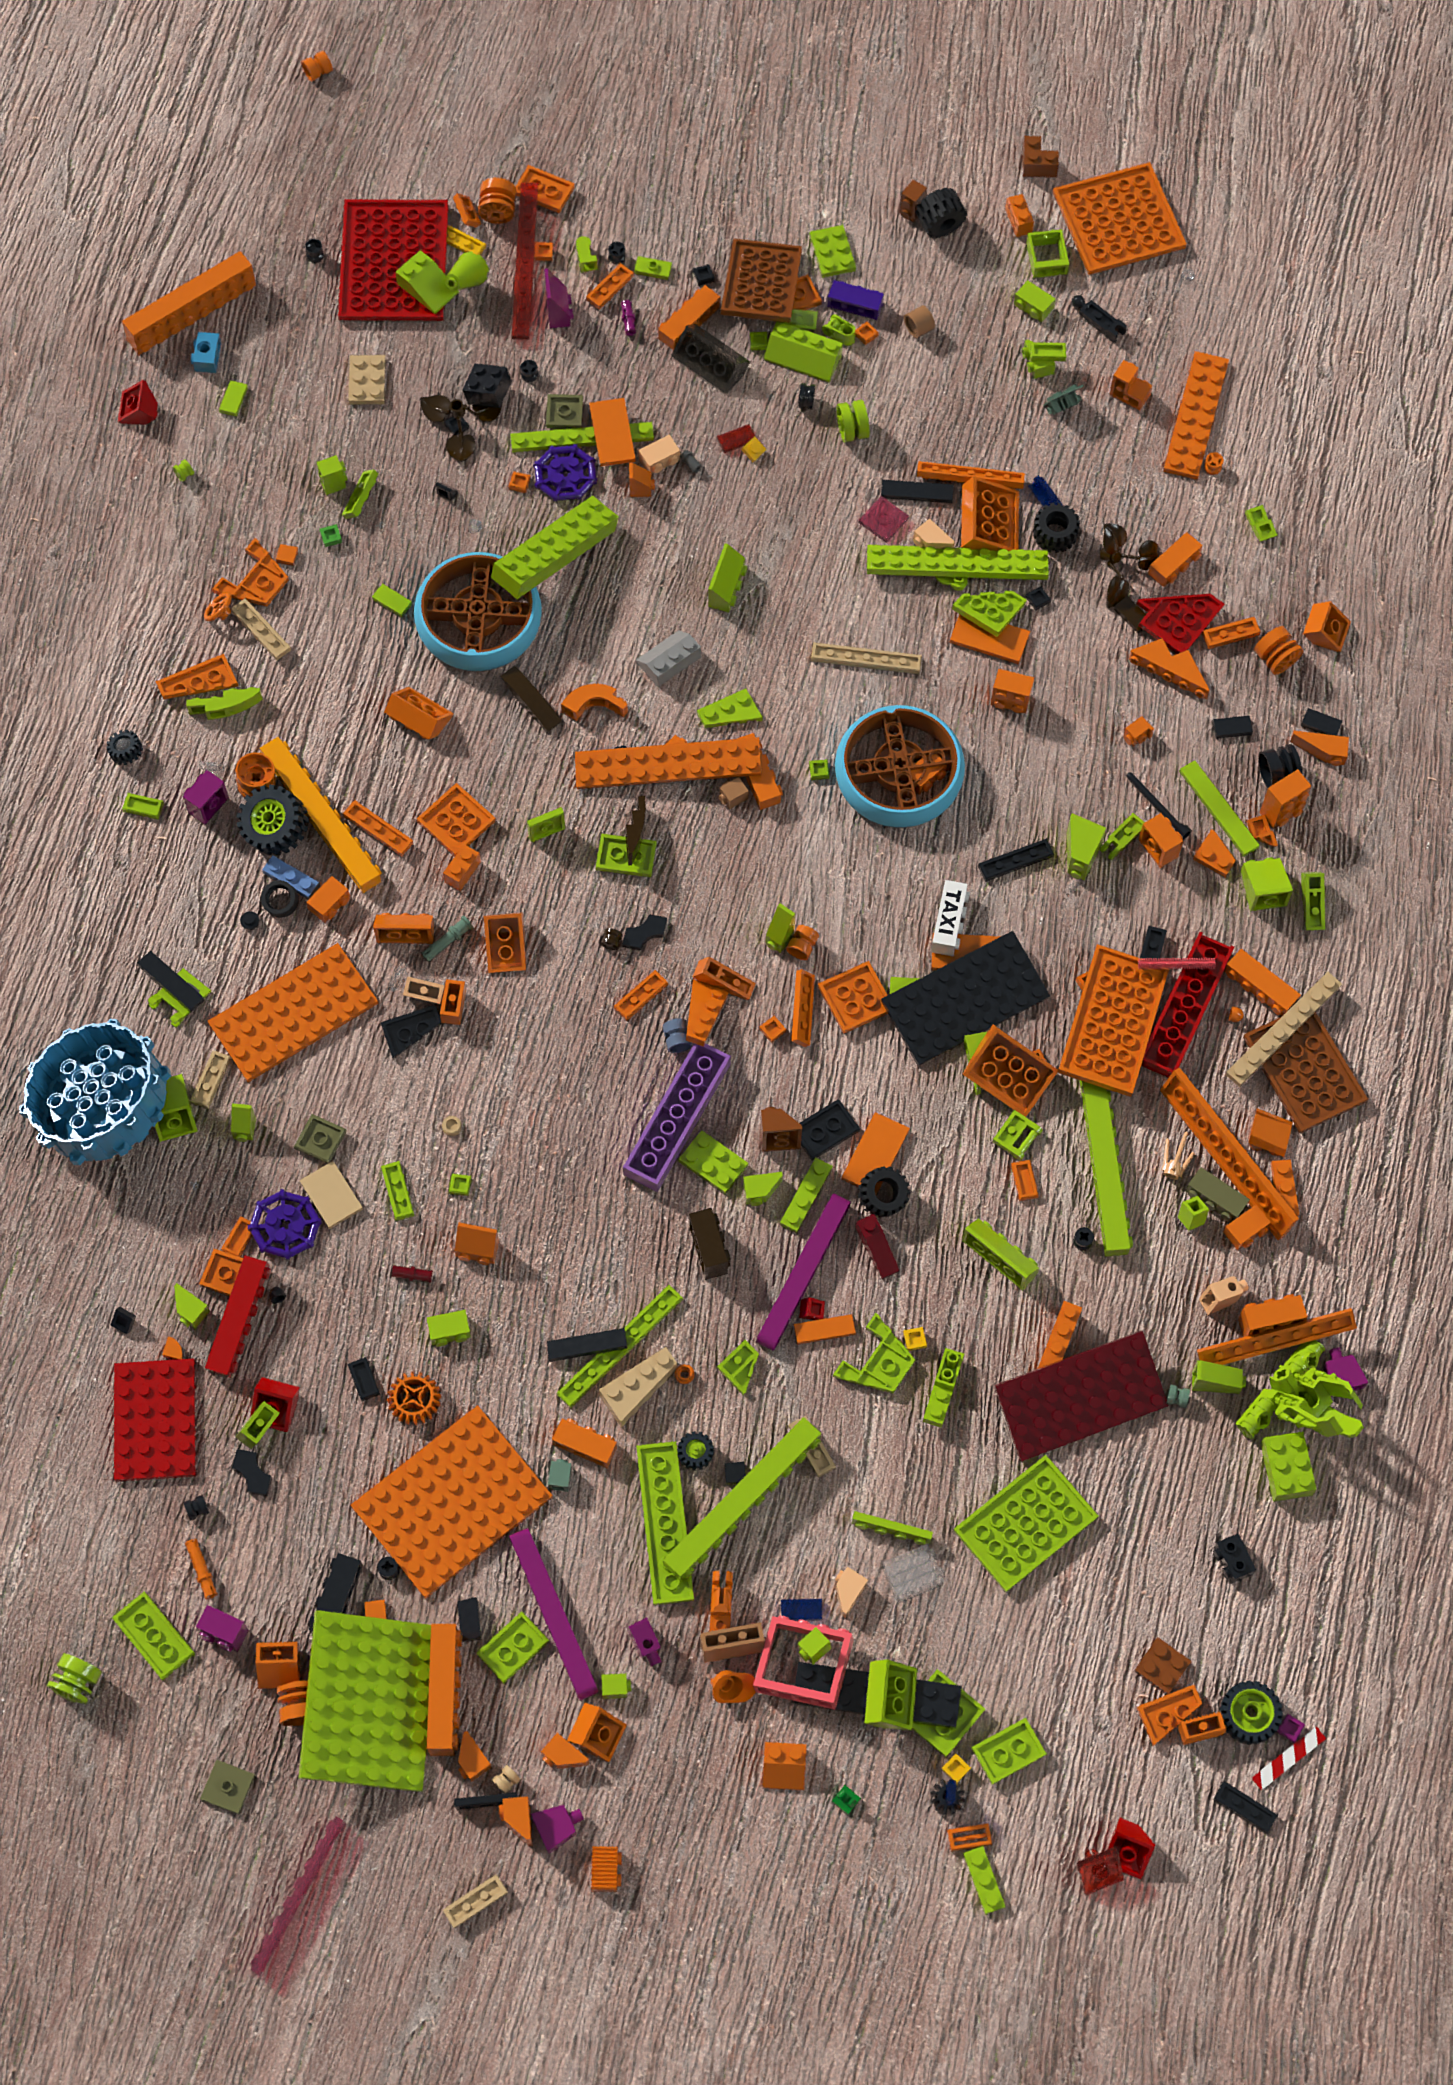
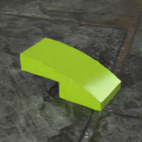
M1263 505L1245 511L1249 524L1260 542L1277 537L1272 520L1268 519Z

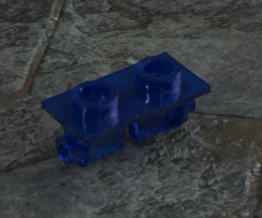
M1036 476L1033 479L1034 483L1028 485L1042 506L1047 505L1049 507L1050 503L1055 505L1061 503L1043 477Z

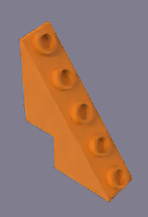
M1163 639L1131 650L1129 660L1132 664L1139 665L1148 672L1161 676L1167 682L1175 683L1181 689L1188 690L1199 698L1207 699L1210 690L1189 650L1171 656Z

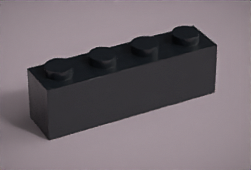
M340 1553L337 1554L336 1558H332L329 1567L331 1569L330 1575L325 1577L322 1584L324 1591L322 1596H318L315 1602L316 1611L345 1614L363 1566L361 1560ZM311 1615L307 1627H309L310 1633L313 1634L314 1616Z

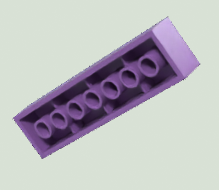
M706 1043L704 1047L697 1044L693 1045L624 1164V1176L656 1192L659 1191L730 1067V1055Z

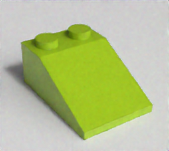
M421 250L396 271L397 284L434 314L459 293V290L451 291L445 284L446 275Z

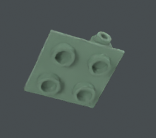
M1075 384L1063 392L1054 393L1051 397L1047 398V402L1043 404V407L1048 405V414L1055 415L1064 411L1065 407L1069 409L1072 406L1078 405L1081 397L1079 394L1076 395V392L1084 387V384L1079 387Z

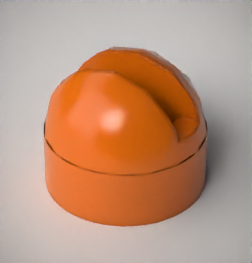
M1232 1006L1229 1021H1241L1244 1016L1243 1011L1238 1007Z

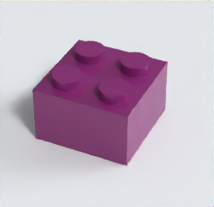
M206 770L197 777L192 787L186 789L183 799L187 812L206 825L229 799L224 781Z
M209 1605L206 1606L196 1625L202 1640L210 1644L216 1642L221 1645V1649L229 1653L232 1650L238 1653L249 1631L244 1621Z

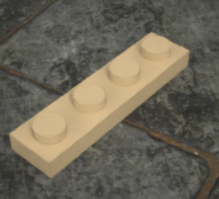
M243 599L231 608L232 613L276 661L291 651V647L246 599Z

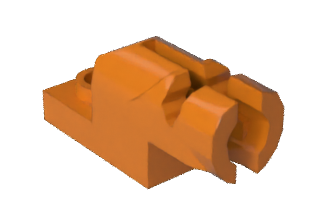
M713 1571L709 1632L730 1628L733 1572L726 1571L724 1588L719 1586L720 1571Z

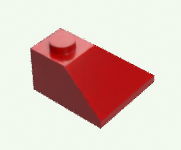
M145 380L139 381L122 392L118 423L146 425L157 418L158 402Z
M1119 1817L1102 1864L1141 1880L1156 1845L1138 1824Z

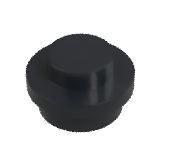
M248 911L241 916L240 923L243 928L253 930L259 924V917L255 912Z

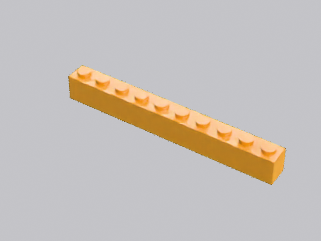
M276 737L260 747V752L268 756L274 763L275 775L285 789L302 801V806L308 812L304 815L309 818L310 823L362 894L381 883V870L376 864L373 866L370 855L366 850L362 851L357 837L353 838L351 836L350 828L346 823L343 824L340 821L341 817L337 810L331 809L329 806L331 805L330 801L325 795L322 796L320 794L321 790L316 782L312 783L309 779L311 776L306 768H301L298 757L290 753L291 749L287 742H282L279 737Z

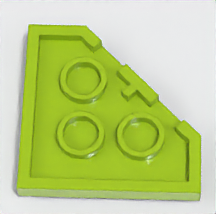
M1005 591L1000 594L981 592L980 595L965 593L956 600L952 610L998 637L1026 605L1027 599L1014 591Z

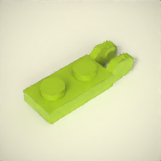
M1132 813L1109 836L1099 851L1104 853L1111 844L1115 845L1116 848L1108 857L1110 860H1113L1120 851H1123L1140 834L1142 825L1145 822Z

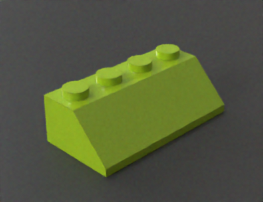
M776 322L769 338L764 360L830 382L842 356L843 343L783 322Z
M978 1218L965 1228L962 1242L1023 1291L1038 1274V1264L1032 1258L1025 1257L1019 1247L1008 1243L1007 1238L1003 1234H997L992 1230V1226L988 1222L981 1221Z

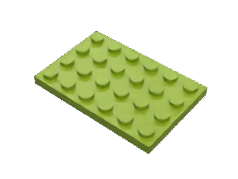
M1045 1455L956 1526L953 1531L1004 1592L1007 1593L1099 1516Z

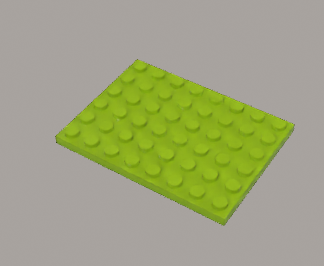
M315 1611L298 1779L414 1792L423 1791L428 1728L431 1625Z

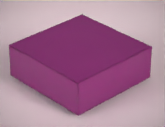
M1287 1714L1276 1732L1292 1743H1295L1305 1724Z

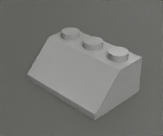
M678 630L636 659L635 662L654 684L659 687L700 659L701 646L690 634Z

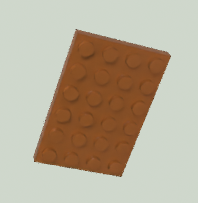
M734 238L720 315L790 323L802 246Z
M1316 1012L1261 1066L1300 1134L1368 1101L1367 1096ZM1280 1018L1244 1034L1243 1038L1248 1047L1251 1048Z

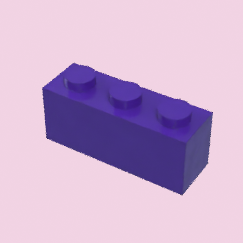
M834 280L828 294L827 307L878 320L883 306L884 293L847 284L844 281Z

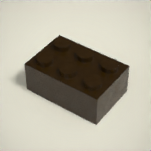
M712 1208L689 1213V1228L705 1280L728 1274V1267H731L730 1254L724 1245L725 1238L723 1232L719 1230V1218L717 1213L713 1214Z

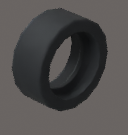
M282 880L272 881L263 889L261 903L264 909L272 916L283 918L293 914L297 909L299 895L296 889L288 882ZM279 888L286 889L291 897L289 904L281 910L274 909L269 902L271 894Z

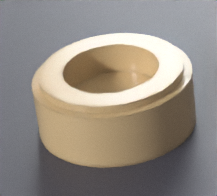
M455 1116L446 1117L442 1122L443 1132L448 1136L458 1135L462 1129L459 1118Z

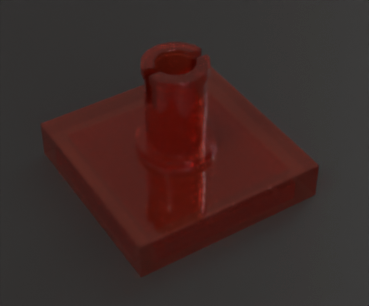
M1116 1847L1100 1853L1096 1849L1091 1848L1093 1856L1087 1850L1084 1854L1085 1859L1077 1862L1081 1886L1085 1895L1124 1881L1119 1852Z

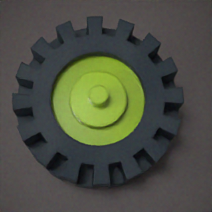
M692 1431V1434H685V1437H682L678 1444V1459L682 1465H686L687 1469L690 1467L696 1471V1468L701 1470L704 1466L707 1467L709 1462L711 1463L714 1453L712 1440L708 1439V1435H702V1432L698 1434L696 1431Z

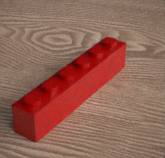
M244 1255L205 1369L229 1378H231L232 1373H236L238 1356L242 1355L245 1347L243 1341L245 1336H248L251 1331L250 1321L252 1317L256 1316L258 1310L256 1305L258 1298H262L265 1289L263 1287L265 1279L268 1280L271 1273L270 1265L266 1261Z

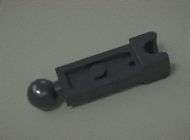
M1076 295L1072 298V306L1080 309L1079 315L1104 333L1111 342L1117 343L1118 333L1121 335L1126 334L1127 325L1120 319L1114 318L1094 301L1090 300L1086 304L1085 298L1081 295Z

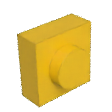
M755 436L741 448L752 463L767 450Z
M923 1327L903 1331L908 1351L927 1348Z
M955 1754L941 1770L957 1784L971 1770V1767Z

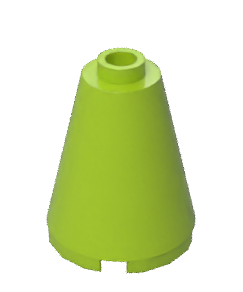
M471 251L465 252L459 257L446 276V286L451 291H458L482 285L488 278L489 268L487 262L479 254L476 255Z

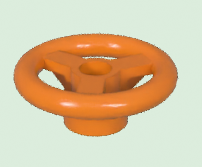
M225 592L217 596L206 608L204 619L206 621H213L217 618L220 620L226 619L231 613V609L228 607L232 600L231 594Z

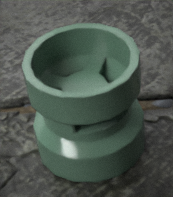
M1170 1384L1166 1403L1170 1405L1178 1404L1179 1407L1186 1409L1190 1389H1179L1176 1385Z

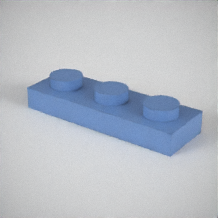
M273 855L262 869L264 874L274 880L288 882L296 889L298 894L307 899H310L320 886L318 881Z

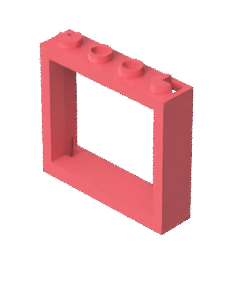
M772 1616L753 1685L755 1692L836 1710L854 1641L852 1633L842 1628L838 1630L830 1629L829 1626L824 1624L816 1626L805 1620L793 1621L786 1616ZM816 1627L827 1639L843 1642L830 1694L764 1679L777 1628L808 1634Z

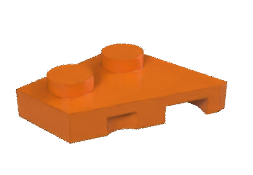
M1211 829L1193 858L1196 862L1225 878L1236 861L1213 829Z

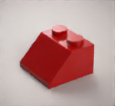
M262 1377L254 1388L250 1417L261 1403L265 1401L280 1413L269 1428L288 1432L297 1407L300 1387Z

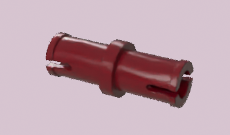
M393 1265L392 1277L409 1279L411 1282L418 1280L431 1283L433 1270L416 1269L415 1266L409 1268Z

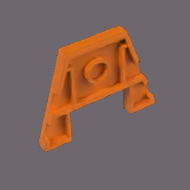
M254 538L245 551L248 555L258 560L255 566L238 586L222 577L212 590L213 593L218 595L228 592L234 599H246L250 603L267 607L289 579L276 561L270 557L266 549Z

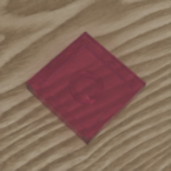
M881 496L859 519V524L887 543L909 520V515Z

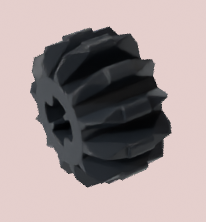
M942 1779L941 1786L935 1784L934 1789L936 1791H931L930 1796L935 1797L931 1800V1804L938 1803L935 1811L938 1812L943 1808V1815H946L947 1809H949L951 1815H954V1808L960 1811L962 1806L959 1803H965L966 1800L963 1797H959L965 1794V1790L958 1791L961 1784L957 1783L955 1787L952 1786L953 1779L949 1780L948 1785ZM945 1793H947L949 1796H953L950 1800L951 1802H948L947 1799H943Z

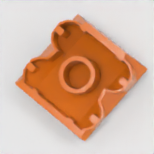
M1256 1108L1248 1138L1252 1150L1260 1151L1264 1149L1269 1151L1271 1155L1284 1157L1293 1122Z

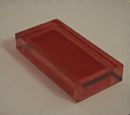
M750 424L717 436V441L723 452L727 453L745 446L755 434Z

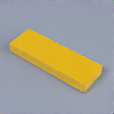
M448 225L447 244L463 252L471 251L476 255H481L486 248V243Z

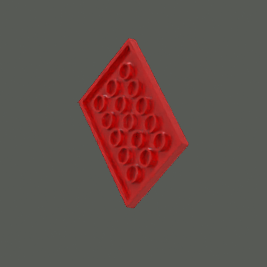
M195 1359L114 1363V1481L196 1477Z

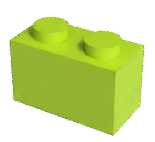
M1027 280L1016 292L1014 305L1018 309L1030 314L1033 319L1043 322L1054 309L1056 298Z
M337 455L316 462L320 482L326 495L346 489L345 481L348 480L345 473L346 468L343 461H339Z
M466 1310L426 1317L432 1346H445L448 1342L452 1341L460 1343L466 1341L467 1338H471Z

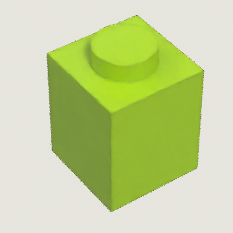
M1199 1196L1182 1202L1178 1219L1190 1231L1205 1224L1209 1208Z
M816 1627L797 1643L799 1647L798 1653L801 1658L806 1662L809 1660L813 1665L832 1649L830 1641Z
M626 1673L602 1675L603 1699L628 1698L627 1692H631V1679H627Z

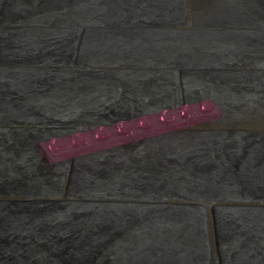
M336 1816L334 1820L328 1822L325 1828L326 1835L323 1839L320 1838L314 1848L316 1853L313 1858L307 1860L304 1866L305 1873L302 1878L300 1876L297 1878L293 1886L295 1891L292 1896L286 1898L283 1904L285 1909L281 1916L277 1915L273 1921L272 1927L274 1929L270 1935L267 1934L261 1944L263 1948L260 1954H256L250 1964L253 1973L259 1976L262 1975L345 1825V1822Z

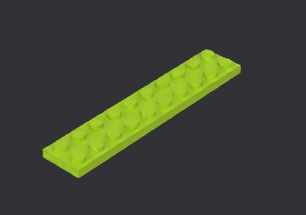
M867 545V574L1048 580V551L1022 549L1011 551L999 549L997 551L987 548L971 550L970 548L951 547L936 549L932 546L920 548L919 546Z

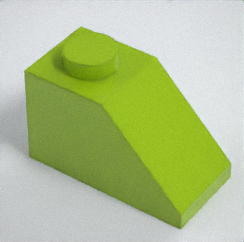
M232 1103L231 1133L233 1138L240 1142L253 1141L256 1117L252 1105Z
M782 1172L744 1176L743 1185L746 1205L759 1206L767 1202L782 1183Z
M176 1283L174 1290L177 1314L180 1318L179 1322L187 1328L191 1326L196 1329L210 1312L209 1307Z
M263 1401L235 1438L252 1449L280 1413Z

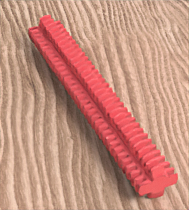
M1139 958L1138 968L1139 970L1140 967L1141 969H1145V967L1146 969H1152V967L1153 969H1157V967L1158 969H1164V967L1165 969H1169V967L1170 969H1176V967L1177 969H1181V967L1182 969H1186V967L1187 969L1188 967L1189 969H1193V967L1194 969H1198V967L1199 969L1200 967L1201 969H1205V967L1206 969H1210V967L1215 969V958H1211V960L1210 958H1206V960L1205 958H1201V960L1200 958L1199 960L1198 958H1194V960L1193 958H1189V960L1188 958L1187 960L1186 958H1182V960L1181 958H1177V960L1176 958H1170V960L1169 958H1165V960L1164 958H1160V960L1159 958L1158 960L1157 958H1153V960L1152 958H1148V960L1147 958L1146 960L1141 958V961Z

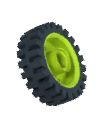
M1251 1680L1240 1682L1230 1688L1220 1705V1712L1227 1734L1229 1733L1238 1742H1245L1249 1745L1260 1744L1271 1738L1278 1730L1283 1716L1282 1704L1279 1702L1278 1695L1274 1694L1275 1691L1272 1688L1269 1689L1266 1684H1260L1258 1681L1252 1682ZM1246 1709H1254L1256 1712V1716H1248L1246 1713Z

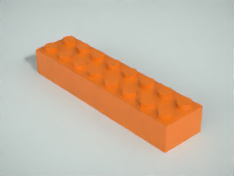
M239 251L122 320L128 343L140 355L143 352L149 351L155 345L164 342L170 336L178 334L187 326L193 325L202 317L208 316L212 311L223 307L229 301L238 298L244 292L250 291L256 286L252 264Z

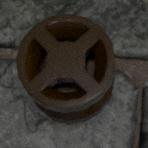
M605 929V937L601 940V945L609 950H618L620 946L619 940L622 939L623 934L616 929Z

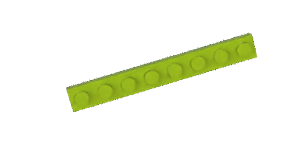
M652 422L629 424L632 442L654 441ZM593 427L510 434L512 453L549 450L550 446H573V444L578 445V447L596 446Z

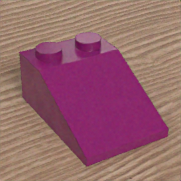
M544 268L550 329L571 327L570 320L574 319L573 309H569V305H572L571 294H567V287L548 268Z

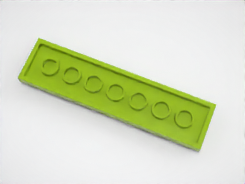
M673 1441L637 1445L653 1606L694 1601L692 1576L688 1579L684 1577L680 1581L663 1565V1559L687 1536L677 1443Z

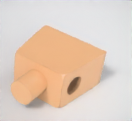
M1232 1276L1210 1284L1199 1297V1300L1207 1315H1211L1236 1303L1243 1295V1292L1248 1291V1284L1244 1279L1237 1281L1236 1277Z

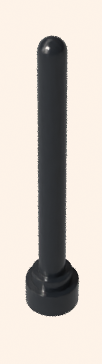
M1127 773V779L1164 817L1170 820L1175 831L1181 834L1183 840L1186 839L1192 830L1187 825L1180 824L1133 773Z

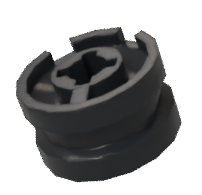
M801 383L798 408L807 407V409H813L816 385L811 384L807 386L806 383Z

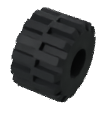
M946 187L929 193L916 207V215L927 235L931 238L945 237L955 232L967 219V211L956 191L952 188L948 189Z

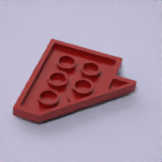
M1211 593L1139 599L1136 604L1148 613L1138 626L1157 640L1163 639L1169 649L1179 654L1190 649L1225 604Z

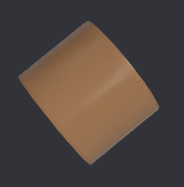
M924 305L904 315L906 328L914 338H919L935 329L934 318L929 309Z

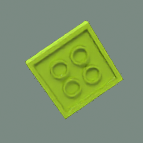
M938 1669L928 1679V1681L956 1685ZM962 1690L956 1728L913 1722L912 1730L947 1758L982 1715L985 1708Z

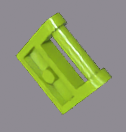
M1014 1110L992 1142L1010 1153L1015 1159L1021 1161L1025 1156V1151L1036 1136L1042 1133L1043 1129ZM1026 1128L1030 1129L1031 1132L1018 1149L1015 1148L1013 1145Z

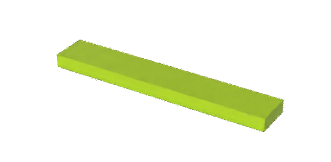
M1194 760L1180 768V774L1244 857L1258 849L1260 846L1198 763Z

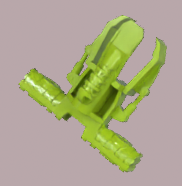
M1313 1340L1299 1345L1284 1365H1279V1369L1275 1371L1273 1377L1270 1376L1269 1378L1271 1389H1263L1260 1392V1395L1255 1398V1401L1246 1409L1241 1418L1237 1420L1236 1426L1244 1437L1253 1439L1260 1429L1268 1427L1271 1416L1275 1411L1279 1420L1290 1421L1297 1428H1311L1325 1437L1342 1435L1353 1438L1357 1437L1363 1430L1362 1422L1330 1407L1333 1403L1331 1396L1352 1399L1360 1409H1362L1363 1404L1348 1381L1338 1378L1335 1373L1329 1375L1316 1369L1319 1358L1325 1352V1348L1320 1342Z

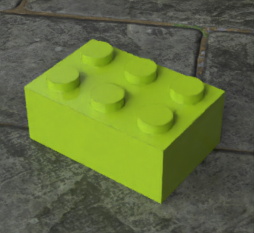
M1304 1432L1264 1437L1260 1445L1273 1502L1313 1496L1317 1489Z

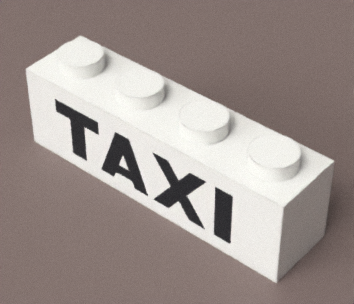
M945 880L932 942V953L954 956L955 949L959 950L960 938H957V936L962 934L964 923H961V918L965 919L967 907H964V902L968 903L970 892L967 891L968 884Z

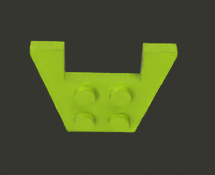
M875 1313L867 1324L866 1330L882 1339V1341L861 1371L843 1360L834 1372L833 1377L893 1394L915 1363V1359L900 1340L898 1341L891 1329L885 1325L881 1317Z

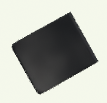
M436 483L437 494L453 501L458 490L444 483Z

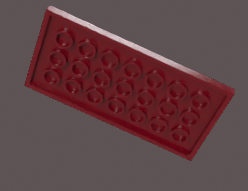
M1143 1331L1132 1333L994 1385L1021 1462L1169 1406L1166 1403L1167 1399Z

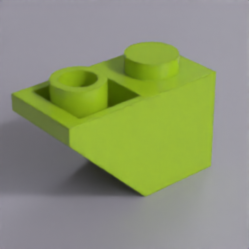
M1025 340L1022 355L1023 358L1027 359L1028 372L1032 373L1034 379L1053 375L1056 366L1055 361H1030V344L1032 341Z

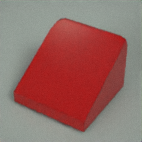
M811 1297L802 1299L799 1318L807 1320L823 1319L825 1301Z

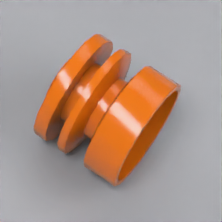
M489 178L483 181L480 185L479 216L493 224H503L511 221L514 217L516 201L515 185L503 178Z
M1284 626L1276 627L1268 632L1254 648L1255 653L1262 661L1267 660L1266 666L1271 668L1270 670L1274 675L1289 669L1300 659L1304 652V649L1298 645L1296 640H1291L1292 635Z
M257 752L248 753L237 762L235 769L238 792L242 797L245 798L246 795L252 797L251 791L254 789L261 791L260 786L265 785L268 788L269 785L276 786L274 763L268 756Z
M294 1681L276 1688L277 1694L280 1696L278 1703L287 1705L279 1709L281 1725H304L308 1681Z

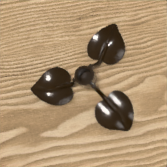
M443 395L420 397L422 412L428 420L436 423L442 422L446 415H450V413L457 419L460 436H451L446 442V450L452 458L461 462L470 458L476 448L473 436L469 434L463 435L460 419L464 417L465 410L474 416L478 415L479 419L483 422L496 420L502 410V405L500 408L472 405L474 410L472 411L460 399H454L450 402L449 398Z
M1108 523L1103 524L1104 537L1100 559L1106 561L1107 566H1110L1119 575V577L1114 576L1108 586L1106 606L1111 608L1127 597L1130 590L1129 582L1123 580L1124 576L1113 564L1118 563L1121 557L1139 559V569L1149 570L1150 565L1159 557L1160 548L1155 541L1146 540L1139 548V556L1122 554L1119 551L1120 547L1126 543V530L1120 525Z

